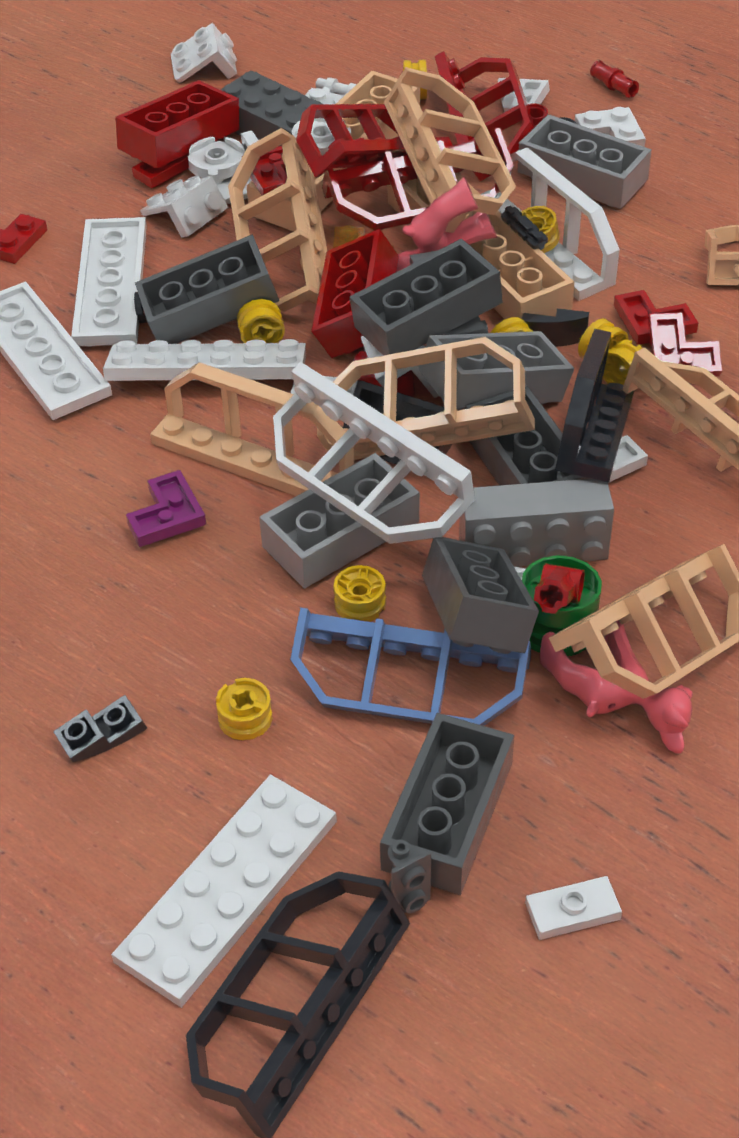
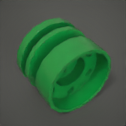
M555 555L543 557L531 563L523 572L522 582L539 610L529 640L532 650L540 653L542 638L546 633L553 632L556 634L599 610L602 581L598 572L587 562L574 557ZM545 564L584 570V586L579 604L569 603L567 606L561 607L556 614L542 612L539 603L534 601L535 587L540 583ZM571 646L563 650L567 656H573L586 650V647L576 652L573 651Z

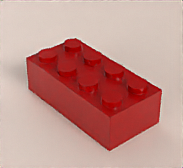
M200 80L116 116L117 149L149 164L153 168L165 167L168 163L189 154L190 147L201 139L215 137V141L238 131L239 98Z
M381 229L326 252L311 332L331 358L342 354H350L364 346L361 340L363 335L354 326L349 297L397 272L399 255Z

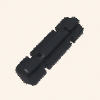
M507 206L505 212L501 214L502 220L507 225H510V228L526 241L532 249H544V245L548 242L547 236L542 231H539L538 227L525 215L522 216V212L516 207Z

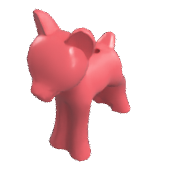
M465 177L452 189L436 198L429 208L415 216L410 225L403 227V233L412 237L418 248L398 254L397 272L410 265V255L437 251L461 238L469 245L486 239L498 238L488 214L477 212L475 215L463 220L454 233L445 232L448 223L453 218L478 209Z
M619 620L616 621L619 628L607 634L604 639L617 665L649 681L645 670L631 649L624 624L621 625ZM548 632L543 636L540 649V664L554 676L565 691L577 696L586 705V713L589 718L595 714H605L631 704H638L646 711L651 724L659 732L662 742L667 749L677 754L683 752L684 740L682 732L688 727L692 715L691 698L693 693L689 688L683 685L665 688L655 695L642 699L601 678L596 669L573 663L563 649L555 652L549 640V637L555 635V633Z

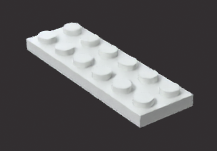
M145 217L85 219L71 335L78 346L113 345L121 341H134L137 344L139 321L135 311L134 294L138 292L135 282L143 279L147 230Z
M26 281L0 291V352L52 420L112 396L111 385L108 381H104L103 375Z
M258 339L250 340L246 343L218 340L214 344H201L197 340H187L181 344H168L167 341L163 340L152 341L149 344L121 341L112 345L103 367L104 381L172 380L199 362L250 380L293 379L291 371L300 361L305 364L306 343H298V341L293 339L281 340L279 343H266Z
M270 774L111 954L113 962L182 1008L337 822L336 812Z

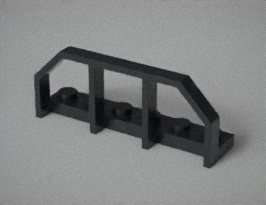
M594 329L576 377L555 470L609 483L634 391L628 394L623 391L624 385L620 383L602 384L611 332Z
M338 871L285 896L186 1034L191 1083L202 1097L235 1107L258 1137L272 1138L410 925L409 920L385 880ZM344 893L375 898L341 951L339 948L284 936L298 915ZM271 952L329 966V969L298 1015L240 998ZM227 1015L286 1031L246 1092L243 1089L209 1079L205 1047Z

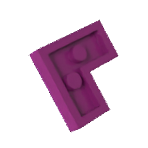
M181 470L147 480L149 491L156 504L126 514L127 524L139 547L206 525L205 514Z

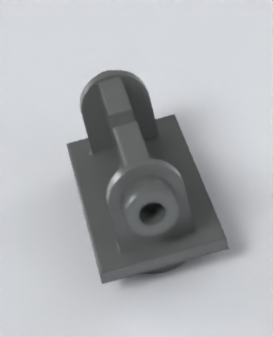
M397 840L388 848V858L393 864L391 866L389 888L403 912L414 913L420 910L427 901L431 900V852L428 850L418 855L410 843L405 840Z

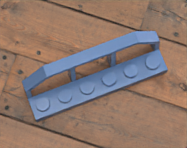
M300 607L290 660L323 707L432 724L436 713H441L450 657L459 658V663L467 666L480 667L482 662L497 664V669L502 671L517 672L515 690L476 718L451 716L485 726L522 699L526 671L530 665L531 645L529 641L525 653L511 651L509 654H502L493 651L487 646L474 644L472 647H464L449 639L446 630L442 633L387 625L383 619H376L374 623L310 613L308 608ZM306 636H309L310 641L319 644H331L332 640L345 641L346 646L359 650H368L369 645H371L361 702L328 697L324 694L302 663ZM381 647H384V652L393 655H406V651L421 653V657L424 659L439 661L431 712L371 703Z

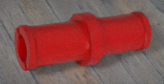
M601 60L594 62L591 66L590 75L602 81L608 89L612 91L617 90L627 98H633L638 93L639 83L625 76L621 69L611 68Z

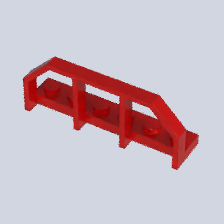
M445 51L437 54L435 60L439 75L464 95H466L463 90L466 88L465 83L484 72L509 73L508 78L470 99L475 103L478 111L506 95L515 92L519 105L486 122L485 125L492 137L495 129L501 128V131L524 120L523 125L507 147L510 155L519 151V142L535 127L517 70L510 58L480 57L460 69L454 58L450 60ZM447 103L450 115L463 117L462 113ZM455 133L458 144L475 141L472 136ZM473 171L479 182L491 176L490 174Z
M312 104L302 113L296 141L315 178L320 177L328 169L350 168L382 161L385 152L391 151L393 158L408 155L400 137L386 139L375 119L377 117L398 134L385 104ZM314 118H324L335 139L328 146L329 150L324 155L321 154L311 135ZM342 118H358L368 139L358 138L353 140ZM434 135L436 141L443 140L445 147L453 146L449 137H436Z
M497 128L493 132L492 139L509 173H511L513 162L501 128ZM443 140L437 141L441 152L444 148L483 156L476 141L445 147ZM391 151L385 152L382 161L335 171L334 169H328L324 173L322 190L325 199L333 197L337 211L374 231L410 224L415 216L429 208L424 207L410 210L402 185L410 180L418 179V176L408 155L393 158ZM449 166L456 183H458L455 173H459L464 169ZM495 183L490 193L483 194L482 196L496 198L500 192L497 183ZM391 185L400 213L378 218L343 198L354 192L363 190L365 192H372L379 187Z

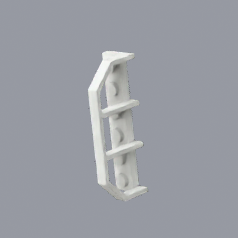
M524 148L511 154L513 163L518 160L533 172L531 207H546L548 185L566 199L563 245L558 242L552 250L544 254L574 281L573 297L580 301L616 285L620 249L603 208L529 148ZM488 190L482 193L481 195L488 194L491 190ZM501 192L498 193L497 199L501 196ZM508 199L498 210L502 214L507 206H511L512 208L516 207L520 212L522 211ZM581 212L588 217L603 253L601 277L574 255L578 253Z
M301 361L291 371L296 393L273 416L276 460L280 470L389 544L443 537L475 501L472 475L469 469ZM313 402L321 407L329 418L334 421L341 420L349 425L350 428L317 464L307 472L286 458L284 427L306 403ZM360 438H368L375 442L384 454L392 458L396 456L401 460L364 501L357 506L321 482V480ZM410 471L418 476H427L435 482L442 492L447 495L454 494L458 497L439 520L434 522L388 527L371 515Z

